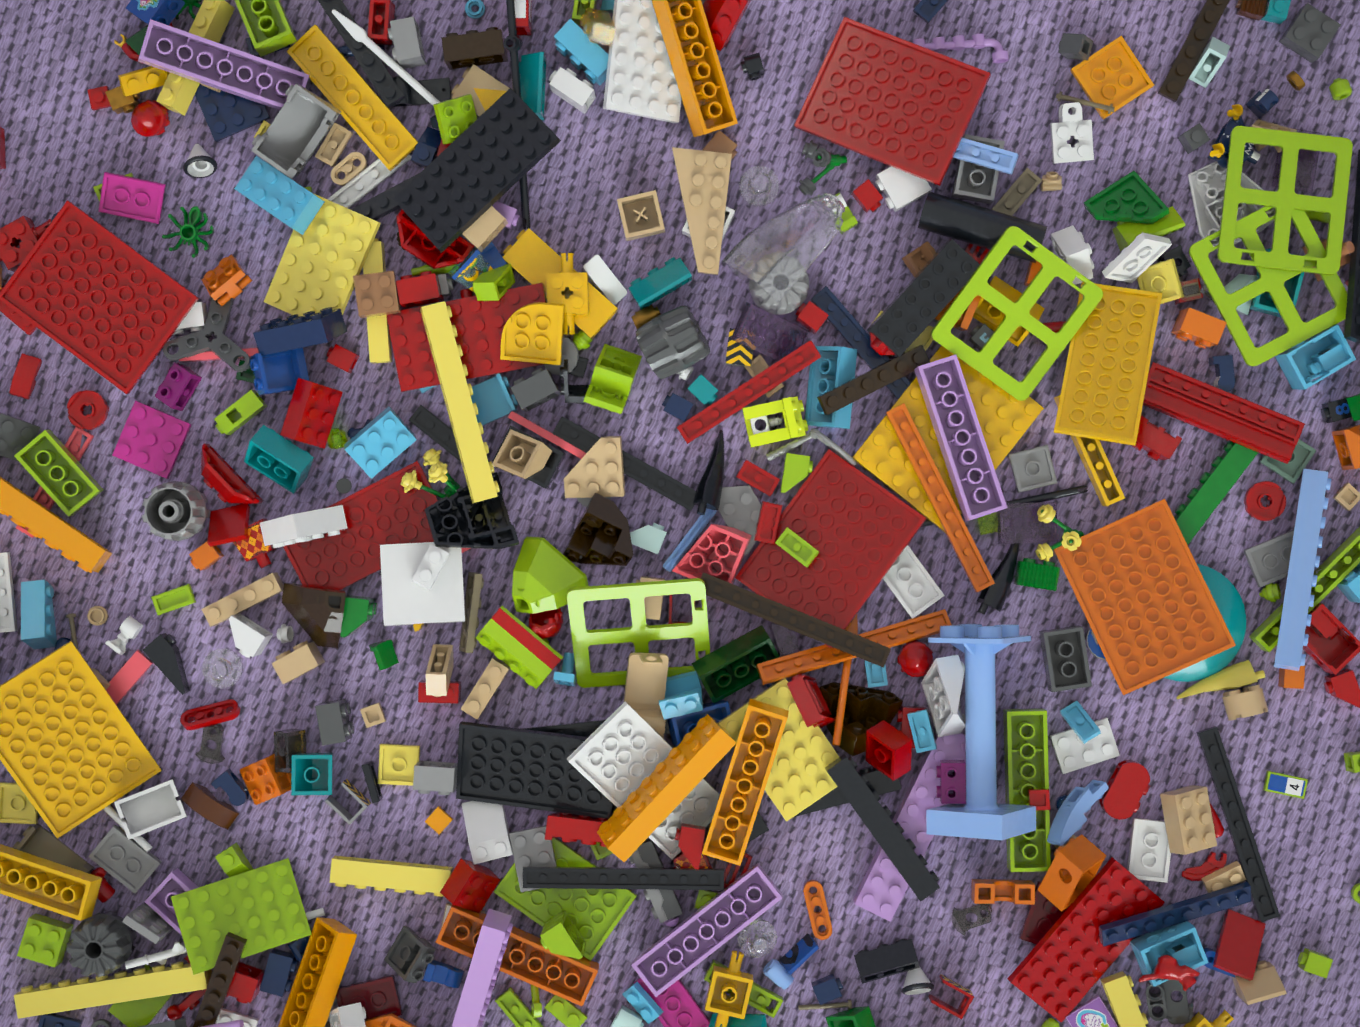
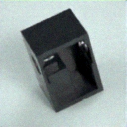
M510 425V427H509V429H508V431H507V433H506V435H505V437H504V439H503V441H502V443H501V445H500V447H499V449H498V451H497V453H496L494 459L496 458V456H497V454H498V452H499V450H500L502 444L504 443V441H505V439H506V437H507V435H508L510 429H511V430H514V431H516V432H519V433H521V434H524V435H526V436H528V437H531V438H533V439H536V440H538V439ZM544 443L552 450V453L544 468L526 479L548 489L566 453Z

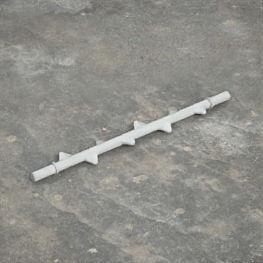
M324 908L305 913L307 920L325 916ZM175 942L172 949L150 955L145 954L143 957L125 961V967L130 969L144 964L149 965V963L155 961L165 965L167 958L187 953L186 947L180 942Z

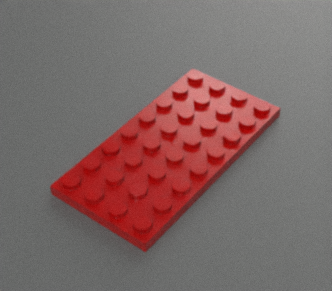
M543 283L507 289V292L499 301H477L476 296L445 302L446 306L451 308V325H455L458 337H455L456 344H460L463 356L460 357L461 362L467 367L468 376H465L466 380L545 365L500 359L502 332L511 315L525 305L537 302L547 303ZM423 306L400 310L401 313L387 315L401 392L440 385L420 312Z
M419 461L326 507L343 505L347 529L340 530L339 535L328 536V533H325L323 538L283 546L304 587L342 590L381 570L380 545L434 542L425 509L439 501L437 496L416 488L404 493V487L401 485L402 477L405 473H412L413 470H416L417 480L422 482V485L433 489Z
M1111 857L1007 979L1062 1023L1066 1016L1069 1015L1130 944V941L1135 938L1133 937L1103 947L1100 942L1099 926L1160 908L1165 902Z

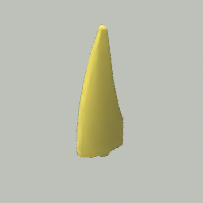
M1249 660L1239 662L1200 680L1179 694L1176 699L1203 692L1237 689L1258 682L1257 680L1265 678V673L1263 670L1254 672Z

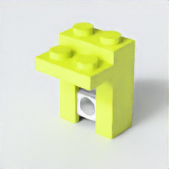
M797 396L742 409L751 448L806 436L805 432L809 431L806 419L803 420L801 412H804L803 402L798 400ZM782 413L781 418L778 416L772 419L767 418L769 415ZM783 418L785 428L770 431L769 428L780 425ZM757 420L765 421L766 428L763 431L755 428Z

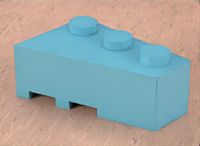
M46 580L21 582V640L33 649L55 647L57 642L52 599L54 589Z

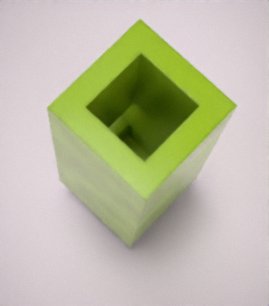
M251 389L214 418L217 423L215 426L221 434L231 435L265 409L267 405L256 390Z

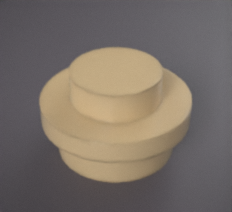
M94 606L89 609L87 618L91 624L99 626L107 621L108 613L104 607Z

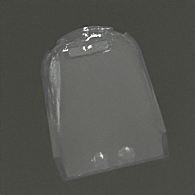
M824 193L813 196L783 211L748 233L722 261L742 281L746 278L751 279L759 284L778 303L836 236L844 221L841 217L842 213L845 212V207L833 194Z

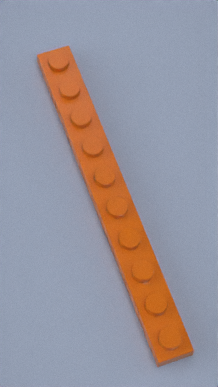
M903 403L887 411L886 415L975 592L977 593L995 584L905 404Z
M944 609L858 635L891 648L940 633V626L951 625V622ZM824 644L757 664V670L762 684L765 685L857 657L834 647L831 649Z

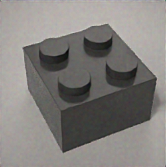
M1306 3L1300 8L1279 42L1310 63H1313L1320 58L1341 24Z
M346 698L322 702L315 706L322 746L346 742L352 738L355 730L353 722L349 721L348 714H351V707L349 702L346 703Z

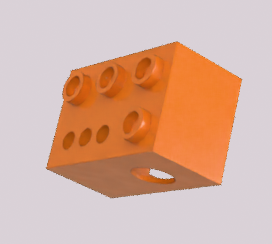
M1082 834L1076 839L1071 838L1064 847L1060 846L1053 854L1055 858L1038 888V891L1061 912L1069 907L1093 880L1107 856Z

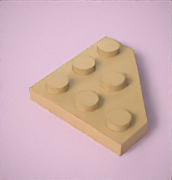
M621 436L601 437L564 478L565 498H592L595 493L603 497L625 496Z

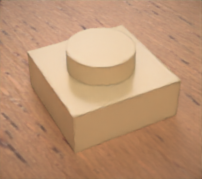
M1345 483L1333 498L1347 511H1350L1360 500V493L1350 483Z
M380 702L360 709L366 728L386 721Z

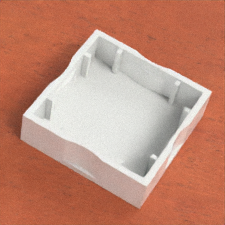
M434 542L380 545L384 626L465 622L462 549L438 547L448 552L449 556L431 590H428L414 583L412 578L430 544L435 546Z

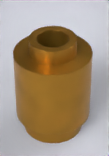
M649 305L635 312V315L631 316L636 328L639 329L655 317L661 315L658 307L653 308L652 305Z

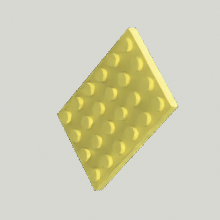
M316 195L325 202L303 235L293 229L264 302L291 315L298 314L299 317L309 311L319 313L320 310L332 307V310L341 309L343 315L355 287L353 276L360 275L380 227V222Z
M785 678L779 680L753 699L789 710L786 725L765 787L766 793L787 822L838 787L825 767L838 759L839 756L819 726L815 728L813 725L810 727L806 726L787 686L789 682ZM749 702L719 721L720 726L736 742Z

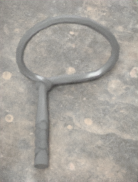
M812 428L808 435L766 454L767 459L771 461L813 438L819 439L853 466L857 464L847 452L816 428Z

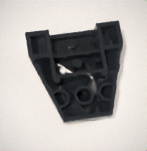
M497 472L492 473L493 481H497L500 492L497 493L498 497L472 504L469 489L466 486L465 488L460 487L455 494L450 497L445 496L425 509L436 547L503 549L519 544L515 527L511 525L504 503L503 489Z

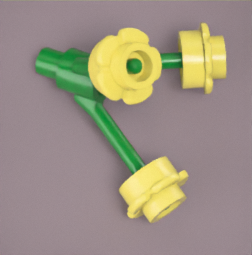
M1047 504L1038 509V521L1044 523L1053 521L1064 529L1062 540L1052 546H1049L1047 543L1038 544L1035 552L1040 560L1048 562L1049 558L1053 557L1052 550L1061 545L1064 548H1068L1069 551H1074L1081 545L1082 540L1080 537L1084 536L1083 532L1076 529L1072 530L1056 519V511L1053 509V506Z

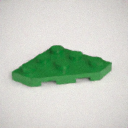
M1135 171L1127 174L1084 202V207L1095 220L1153 224L1169 214V208Z

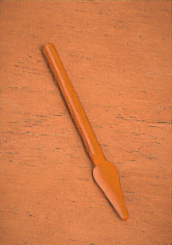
M857 615L846 628V631L858 635ZM852 659L843 661L832 743L834 746H840Z

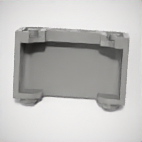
M298 83L295 86L291 84L285 93L288 96L287 101L267 131L262 136L258 134L252 142L254 147L251 150L291 179L300 174L341 113L336 107Z

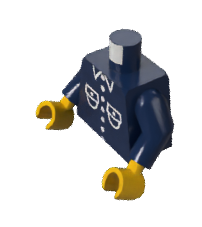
M1240 104L1232 105V109L1228 110L1227 115L1232 117V120L1230 119L1222 127L1208 158L1217 161L1221 168H1227L1232 129L1236 126H1245L1241 116L1243 107ZM1245 144L1243 163L1247 160L1255 165L1259 160L1261 154L1252 150L1254 144Z

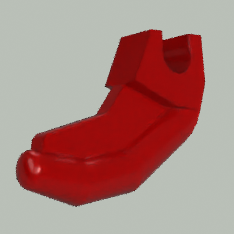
M1211 851L1201 866L1186 868L1185 871H1182L1181 875L1190 881H1202L1201 878L1225 866L1227 854L1221 852V858L1216 860V853Z

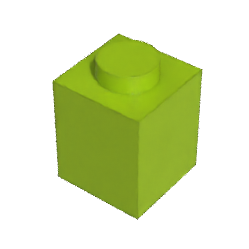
M1305 948L1298 956V967L1306 972L1327 978L1333 959L1327 955Z

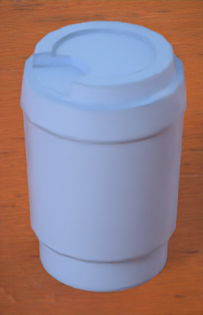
M771 959L763 968L765 976L783 990L787 989L794 980V977L776 959Z

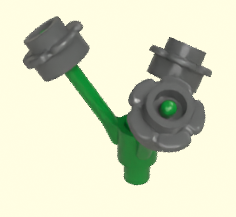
M813 140L810 143L806 142L802 154H805V159H813V164L816 167L826 166V168L812 180L807 177L804 180H799L801 184L798 186L799 190L805 196L807 194L812 196L816 190L814 184L826 173L834 169V167L847 163V157L845 155L840 156L839 154L832 155L823 147L817 149L818 144L813 143Z

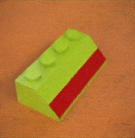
M504 606L498 609L476 636V639L482 646L488 648L499 660L507 664L513 672L521 676L528 685L535 689L539 687L563 658V656Z

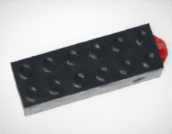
M953 239L948 240L867 329L870 333L871 348L881 356L894 355L895 357H900L965 286L980 264Z

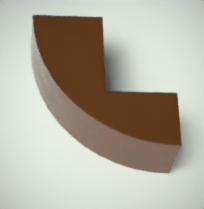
M193 782L181 798L202 817L227 830L239 815L232 805L217 800L206 787Z

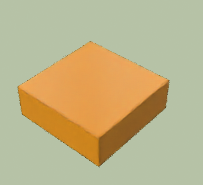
M438 806L425 822L440 835L453 818Z

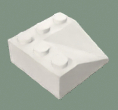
M959 655L936 658L921 682L938 737L960 734L965 728V715L961 713L960 695L965 666L960 661Z

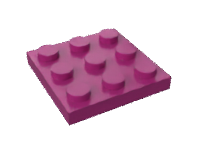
M135 401L112 456L169 479L192 424Z

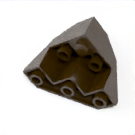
M595 493L580 518L563 555L570 561L580 564L627 566L634 555L628 520L613 501Z
M284 583L282 604L317 646L338 648L346 592L304 587L303 584Z
M832 682L820 686L819 689L831 712L830 717L836 719L840 683ZM848 684L841 743L838 747L852 757L866 752V731L883 720L891 724L903 700L889 691ZM835 721L826 725L832 737L834 735Z

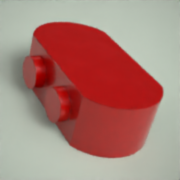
M1132 760L1121 761L1117 764L1107 783L1109 789L1099 799L1102 809L1108 815L1122 820L1131 817L1133 812L1136 813L1138 811L1142 795H1146L1150 788V775L1147 769Z

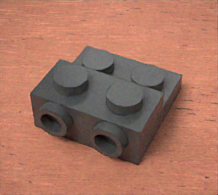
M403 926L384 961L404 981L417 983V981L423 978V971L426 965L433 961V953L436 949L426 939L420 938L411 928Z

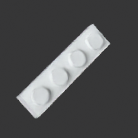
M10 552L0 553V633L18 631Z

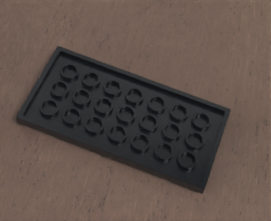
M510 88L393 199L442 253L561 140Z
M460 722L456 799L606 819L613 815L614 804L567 760L588 737Z

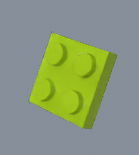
M604 344L583 402L622 414L642 356Z

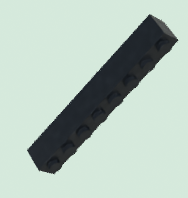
M843 754L825 767L826 771L921 902L940 888L937 884L939 878L933 870L930 872L925 866L928 863L921 854L917 856L914 852L916 846L910 838H904L902 835L904 829L898 821L894 823L890 817L893 814L886 805L882 807L878 802L881 797L875 789L871 791L868 788L867 784L870 782L863 773L858 774L855 769L858 765L851 756L847 758Z

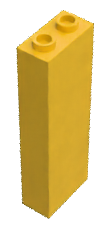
M528 228L526 231L522 230L517 235V241L513 246L510 244L503 251V259L508 264H511V267L531 285L543 283L547 299V273L561 272V257ZM589 283V315H576L574 317V324L588 337L593 339L614 316L618 308ZM568 289L563 295H565L566 299H569L573 293Z

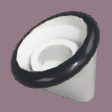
M195 144L183 165V170L190 177L205 178L214 174L217 170V162L211 158L201 145Z
M917 968L907 972L901 992L905 995L923 994L932 991L935 986L930 982L922 969Z

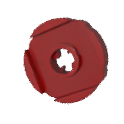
M89 390L79 391L67 403L68 418L77 428L93 430L100 427L107 419L109 406L105 398L98 392ZM91 406L92 413L85 415L83 413V411H85L83 410V407Z
M1270 481L1258 482L1253 484L1245 494V510L1256 520L1270 521L1283 513L1286 507V497L1280 486ZM1264 495L1270 501L1269 505L1266 504V507L1262 506V502H1260Z

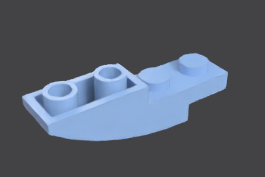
M1092 780L1085 788L1076 786L1071 791L1053 820L1047 839L1048 843L1062 846L1069 841V838L1075 832L1082 828V825L1087 821L1084 813L1089 811L1091 806L1102 798L1109 789L1106 782Z

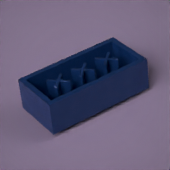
M332 307L320 310L319 313L309 311L300 317L298 314L286 317L285 320L281 318L272 319L270 323L260 325V329L254 332L253 335L259 353L267 355L330 342L346 333L347 328L341 309L332 310Z

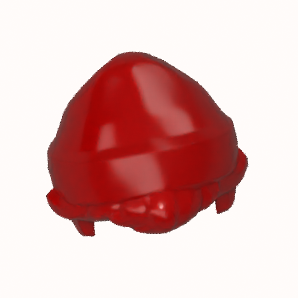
M148 99L140 103L132 113L131 123L133 129L145 137L164 133L165 127L170 124L168 109L156 100Z
M561 608L534 614L530 613L529 628L541 639L553 638L561 630L563 624Z
M918 640L906 643L897 658V663L901 666V672H905L911 677L924 676L933 664V651L926 644Z

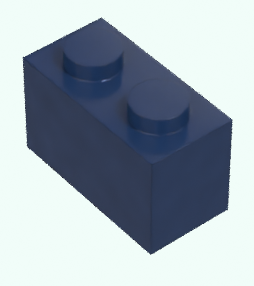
M273 948L268 957L259 991L283 997L286 991L290 992L293 980H290L291 973H295L298 961H295L296 958L293 953Z

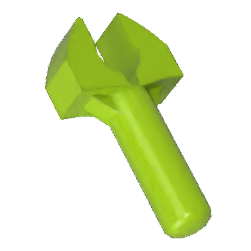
M531 985L532 1017H542L539 988Z

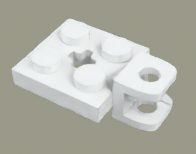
M1079 102L1061 104L1058 110L1059 123H1050L1053 164L1094 160L1092 120H1083L1082 107ZM1069 108L1072 109L1071 115L1068 113ZM1071 136L1077 139V143L1073 148L1071 144H1067V140H1070Z

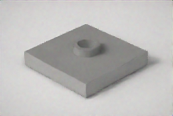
M1048 445L1008 454L1018 493L1057 483Z

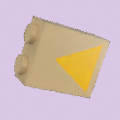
M473 64L471 68L468 67L462 76L464 79L460 85L456 84L453 88L451 98L471 94L476 116L479 118L510 88Z

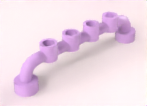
M975 34L972 36V40H965L963 35H957L952 37L953 41L945 42L944 37L933 38V43L925 44L924 39L913 40L914 44L935 52L993 47L996 51L992 53L993 63L998 64L1009 61L1008 51L1003 50L1000 42L995 39H985L984 34Z

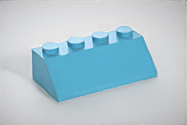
M815 346L822 357L810 364L805 412L807 425L850 429L852 403L829 415H825L817 397L855 378L857 349L840 346Z

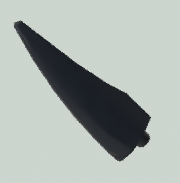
M720 430L711 458L695 493L693 504L698 505L697 514L705 515L706 508L711 510L719 509L724 478L723 430Z
M1017 532L1004 559L992 574L995 584L983 589L977 599L981 603L977 611L980 614L985 615L988 607L999 612L1002 610L1016 567L1020 543L1019 532Z

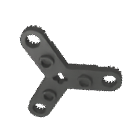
M212 298L203 330L166 342L163 346V353L170 361H178L181 358H188L211 350L234 371L241 373L247 371L250 366V357L225 336L233 299L231 298L225 305L219 306L217 305V300L215 301ZM214 334L216 339H213L212 342H210L208 337H212V335ZM171 347H179L176 354H169ZM239 357L245 359V363L241 366L235 365Z

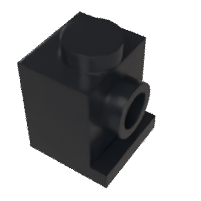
M1181 245L1159 257L1161 262L1169 259H1174V261L1178 259L1181 263L1180 266L1176 265L1179 277L1187 274V268L1191 267L1182 251Z

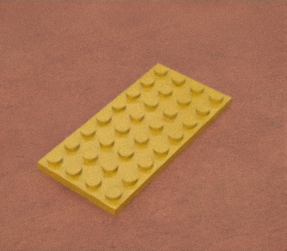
M1094 283L1102 289L1103 297L1070 341L1054 433L1136 446L1162 293ZM1079 293L1077 306L1083 299V295L1081 293Z

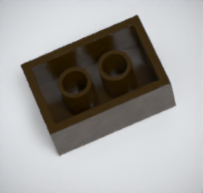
M497 27L487 28L484 32L469 30L466 31V34L462 35L448 33L446 37H441L444 61L449 70L472 67L473 64L481 66L508 62L507 50L504 46L505 37L502 30Z

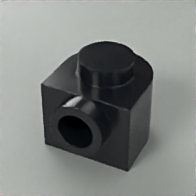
M756 53L743 57L744 61L741 62L743 74L747 73L750 81L761 78V75H764V69L760 54Z

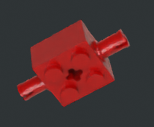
M23 215L0 228V262L3 261L8 270L15 272L50 225L51 219L35 227L31 218Z

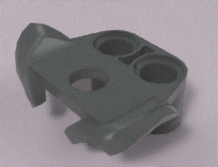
M1168 980L1157 985L1160 992L1156 994L1149 990L1153 985L1149 981L1147 982V1006L1149 1016L1153 1020L1162 1021L1166 1018L1174 1025L1191 1022L1194 1005L1193 1003L1188 1004L1187 993L1183 990V986L1179 981ZM1173 991H1180L1183 997L1180 1001H1174L1171 998ZM1155 1006H1160L1163 1008V1011L1155 1013L1152 1009Z

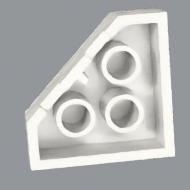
M343 505L260 522L264 545H273V548L323 538L325 533H328V536L339 535L340 530L347 529Z

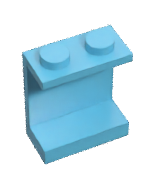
M498 373L495 377L472 386L473 395H471L472 403L477 405L479 414L476 415L477 422H481L482 426L508 415L512 411H517L516 405L519 404L514 394L511 395L508 390L510 383L506 375L502 376L501 373Z
M696 671L667 677L665 699L659 700L664 720L703 710L702 685Z

